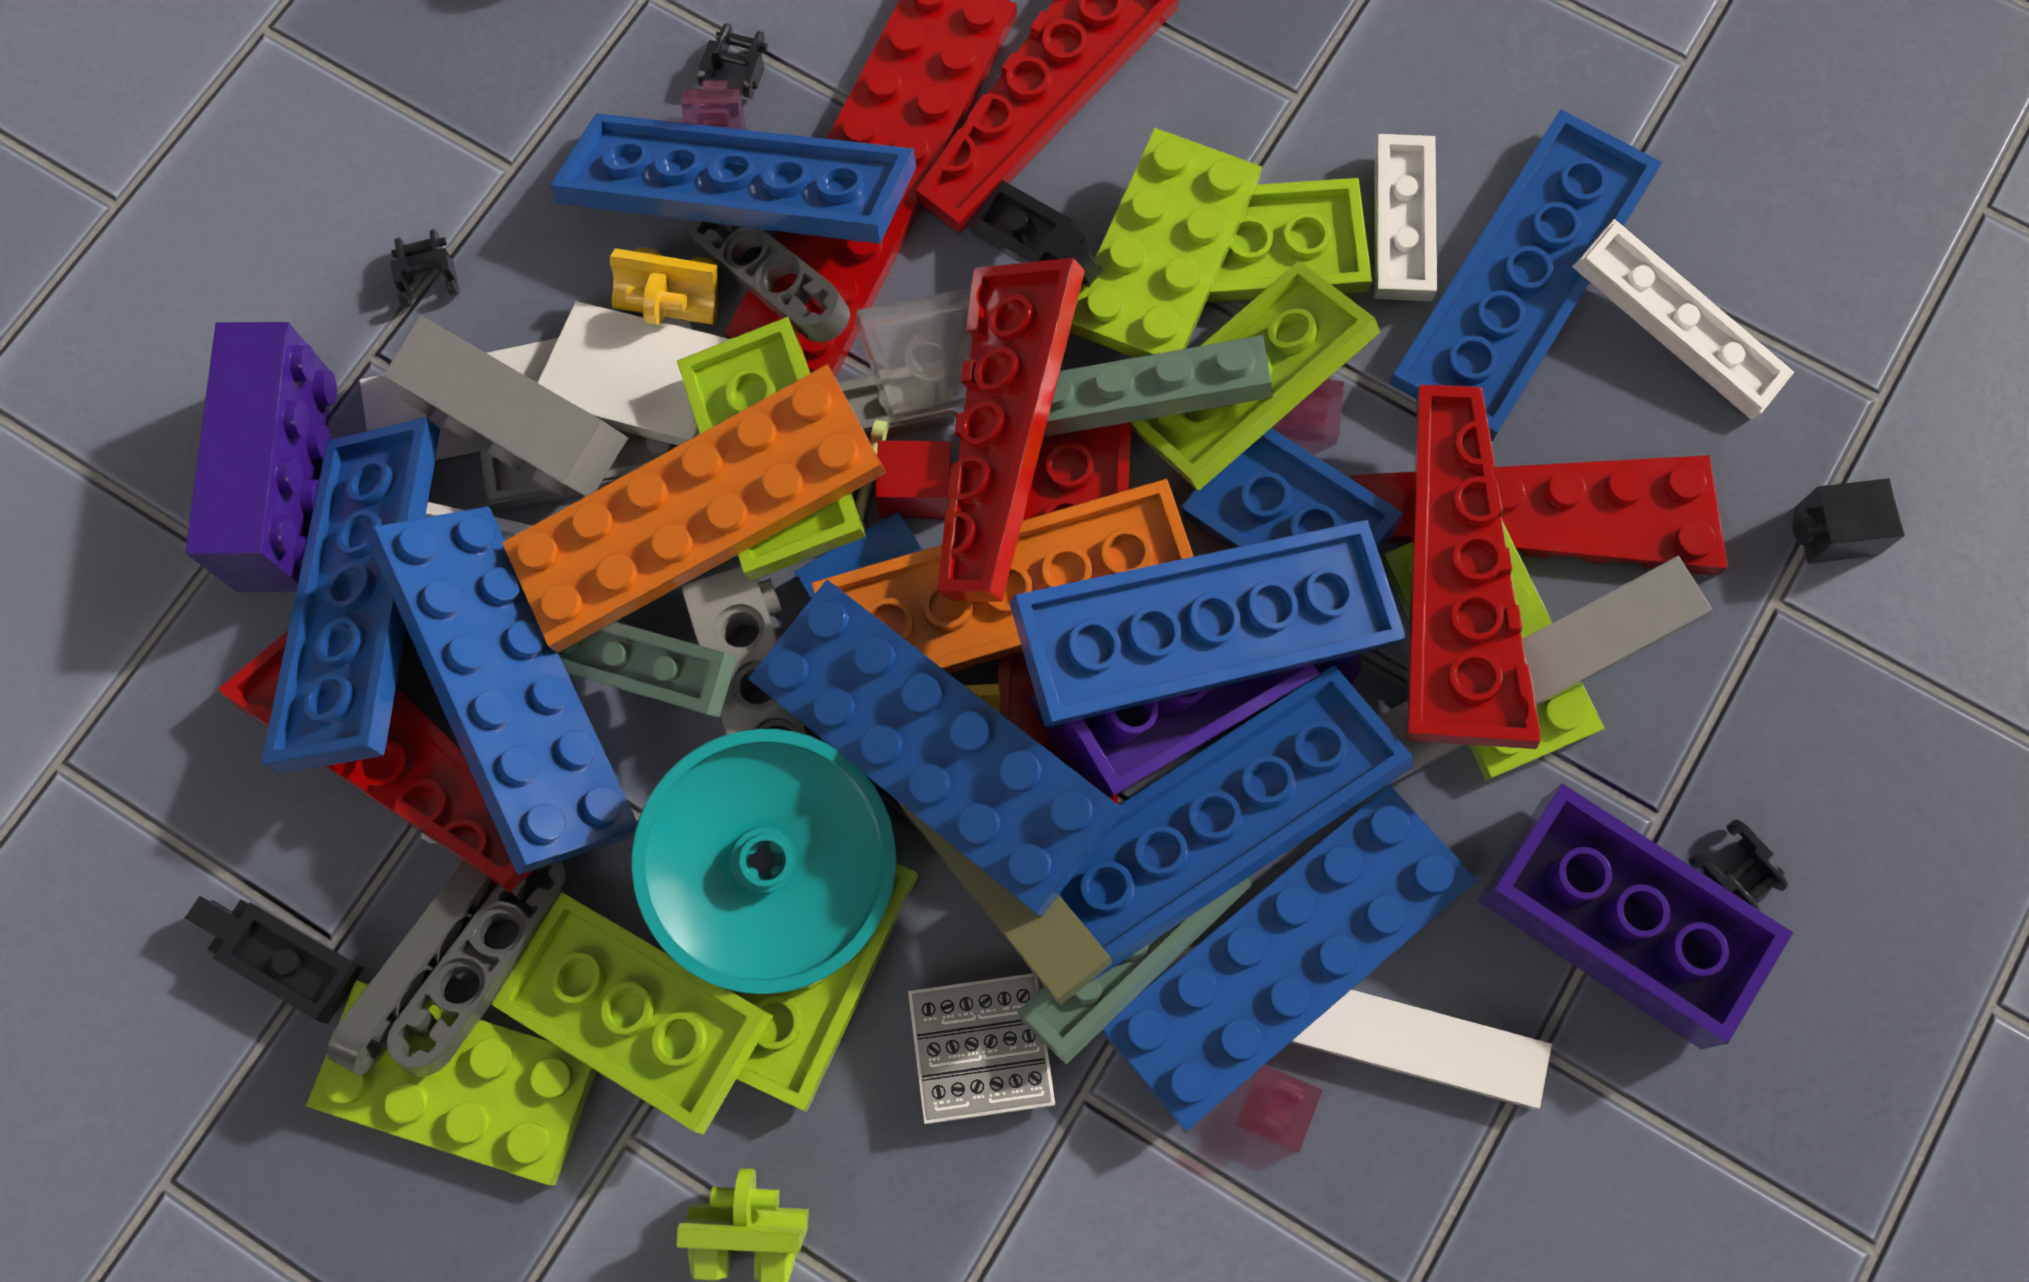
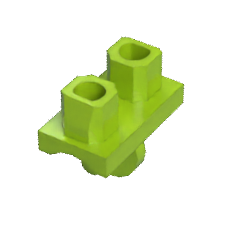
M740 1168L735 1187L713 1186L710 1194V1204H690L685 1223H680L677 1227V1247L688 1248L689 1265L693 1279L719 1280L727 1278L731 1270L732 1250L755 1251V1280L759 1282H789L796 1255L800 1252L808 1230L809 1209L778 1208L779 1190L756 1189L755 1169Z

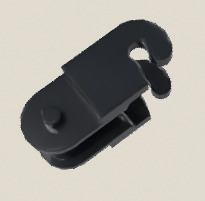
M725 23L721 31L716 33L717 42L712 40L708 42L698 70V85L708 88L710 82L708 76L714 77L716 69H721L724 62L747 67V71L743 80L742 94L745 98L752 99L754 95L752 87L758 88L765 69L762 53L767 51L768 43H765L764 32L757 31L754 38L732 33L731 24ZM730 45L749 49L747 57L743 58L727 54Z
M436 229L430 230V239L406 245L400 237L394 240L396 249L391 250L393 258L397 259L390 261L394 283L400 291L397 294L398 300L403 308L412 306L409 285L413 283L412 274L437 268L447 279L445 284L450 296L459 295L454 261L447 250L442 247L447 245L446 238H440ZM429 251L433 252V261L410 265L409 256Z
M1734 819L1726 828L1730 834L1735 836L1738 833L1742 837L1738 845L1746 852L1744 855L1745 861L1726 876L1707 857L1700 853H1695L1688 861L1693 868L1698 869L1700 867L1704 871L1702 874L1760 911L1756 902L1772 888L1784 891L1788 887V883L1783 876L1785 874L1784 871L1779 867L1776 868L1769 861L1774 853L1745 823ZM1753 867L1762 878L1746 892L1737 880Z

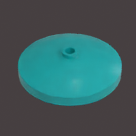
M754 729L728 734L709 741L679 760L662 777L648 797L638 819L631 851L632 882L637 904L649 930L661 947L678 964L702 980L721 988L753 994H771L802 988L824 979L849 962L865 946L881 922L889 904L896 871V847L891 821L884 802L868 777L838 753L837 749L808 735L780 729ZM758 847H765L772 854V863L763 872H758L749 863L750 854L756 853Z

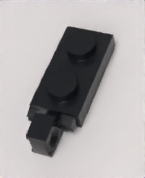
M1001 180L966 222V226L976 237L1019 263L1074 258L1085 270L1082 284L1088 288L1104 270L1092 258V252L1084 247L1089 239L1079 230L1072 219L1004 180Z
M199 896L185 916V919L216 936L207 949L215 954L214 960L322 1023L328 1024L364 969L360 964L260 905L248 903L241 899L232 911L214 900L209 901Z

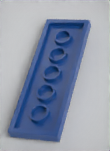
M1560 109L1393 373L1389 384L1417 399L1419 385L1482 387L1490 438L1493 442L1590 283L1572 266L1614 219L1624 227L1663 162Z
M596 113L550 184L556 204L880 244L913 176L916 162L913 148Z
M427 417L327 441L261 765L277 774L384 756L406 626L367 542V538L375 526L420 519L426 516L441 430Z
M490 507L375 526L369 534L367 542L517 875L631 839L634 836L638 822L558 652L547 645L502 542L505 539Z
M1368 520L1016 594L1009 602L1045 728L1394 646L1406 639V634Z
M827 579L748 678L1040 916L1044 915L1124 811L1117 803Z
M1335 665L1119 805L1124 809L1123 813L1059 894L1111 957L1112 964L1091 980V982L1413 768V755Z
M1389 784L1143 990L1101 1033L1185 1134L1469 889L1477 879Z

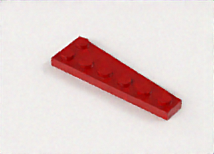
M1053 0L1045 12L1041 10L1030 26V34L1017 53H1011L1002 66V74L988 94L981 96L969 113L965 125L957 130L916 189L920 204L957 233L961 234L967 227L966 222L1001 180L1010 183L1178 10L1179 0Z
M1074 258L974 268L966 331L972 336L970 360L963 361L960 380L966 387L964 412L957 413L955 434L961 438L959 460L950 469L948 486L949 506L945 513L937 592L949 601H1003L1085 272Z
M1419 385L1416 418L1406 741L1537 749L1541 742V732L1529 664H1526L1521 636L1523 626L1519 605H1516L1511 577L1513 567L1509 547L1506 548L1501 518L1503 508L1499 485L1494 477L1495 461L1482 387Z
M1710 455L1494 467L1493 469L1494 477L1499 485L1503 508L1502 521L1517 552H1525L1527 557L1548 559L1550 555L1584 558L1586 563L1608 565L1611 561L1644 564L1645 569H1654L1679 556L1689 573L1720 575L1728 568ZM1415 471L1351 475L1350 479L1403 512L1402 522L1386 542L1398 544L1413 542Z
M288 631L218 688L233 705L267 728L270 723ZM397 687L384 756L324 766L508 892H511L532 872L529 871L517 875L461 749Z

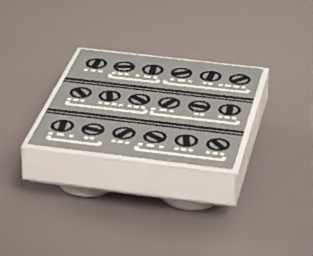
M1034 973L908 991L925 1125L1055 1106L1047 1045L1021 1020L1017 1012L1039 991L1038 979Z

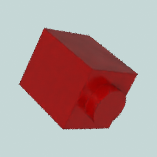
M878 440L877 456L886 471V474L876 479V501L880 518H888L899 512L902 518L945 519V513L949 506L948 486L950 469L956 463L952 459L950 441Z

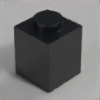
M1890 478L1817 486L1794 507L1793 532L1797 542L1804 546L1808 564L1879 556L1905 536Z

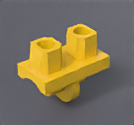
M638 247L636 251L615 248L610 255V266L613 272L612 308L643 313L645 323L660 325L665 317L710 325L714 324L718 317L717 263L714 259L694 256L691 260L662 256L656 249Z

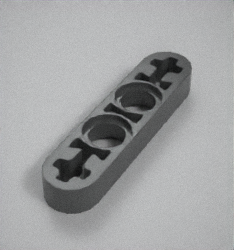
M689 220L688 233L708 258L714 259L721 269L782 319L789 317L795 330L812 342L823 343L837 337L848 325L850 318L849 307L833 284L765 230ZM717 227L721 229L727 228L730 232L725 241L714 231ZM753 247H762L761 254L756 260L746 265H738L741 256L747 250ZM788 274H797L796 280L790 288L780 293H772L773 286L778 279ZM810 298L815 305L824 310L821 315L814 312L810 313L805 307Z
M463 861L338 1024L327 1047V1057L359 1076L367 1073L376 1065L388 1049L387 1037L393 1023L498 885L466 862Z
M562 861L533 870L511 892L497 885L395 1020L388 1033L387 1048L392 1059L406 1073L414 1076H429L440 1071L454 1056L495 999L560 893L563 892L569 896L571 880ZM549 871L553 886L549 890L538 887L530 896L531 889L526 880L531 875L541 878ZM511 899H515L522 907L526 901L531 913H533L532 917L527 918L524 912L516 905L508 902ZM499 920L516 922L519 925V934L509 947L494 950L484 944V935L488 927ZM465 972L478 976L479 989L472 999L461 1004H454L445 999V987L453 976ZM433 1004L446 1017L455 1020L450 1027L441 1018L436 1023L437 1020L428 1011ZM430 1031L429 1036L435 1042L434 1048L429 1053L417 1050L412 1055L413 1050L407 1044L409 1037L413 1033L418 1036H425Z

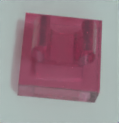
M704 80L702 90H683L681 109L684 123L746 130L740 89H727V80Z
M1329 377L1279 421L1278 433L1292 440L1336 445L1340 432L1344 381L1330 380Z
M1264 1065L1255 1073L1235 1126L1292 1152L1299 1153L1323 1090Z

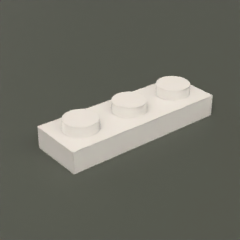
M1378 134L1374 145V299L1433 301L1437 292L1435 136Z

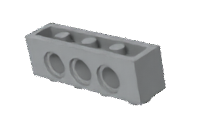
M742 566L681 585L698 644L738 656L720 715L726 735L745 730L780 729L810 736L808 727L772 698L763 704L747 702L748 693L755 685L748 678L781 637H778L772 616L781 614L782 610L771 578L761 582L759 578L750 581L743 573ZM745 626L759 629L757 638L746 647H733L730 645L731 637L738 629Z

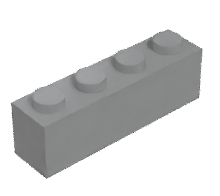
M422 315L419 316L383 375L404 388L398 399L430 418L436 408L448 414L442 424L443 426L472 443L476 442L480 434L492 441L486 452L518 471L524 461L538 468L532 479L563 498L570 488L585 497L595 492L628 439L601 419Z

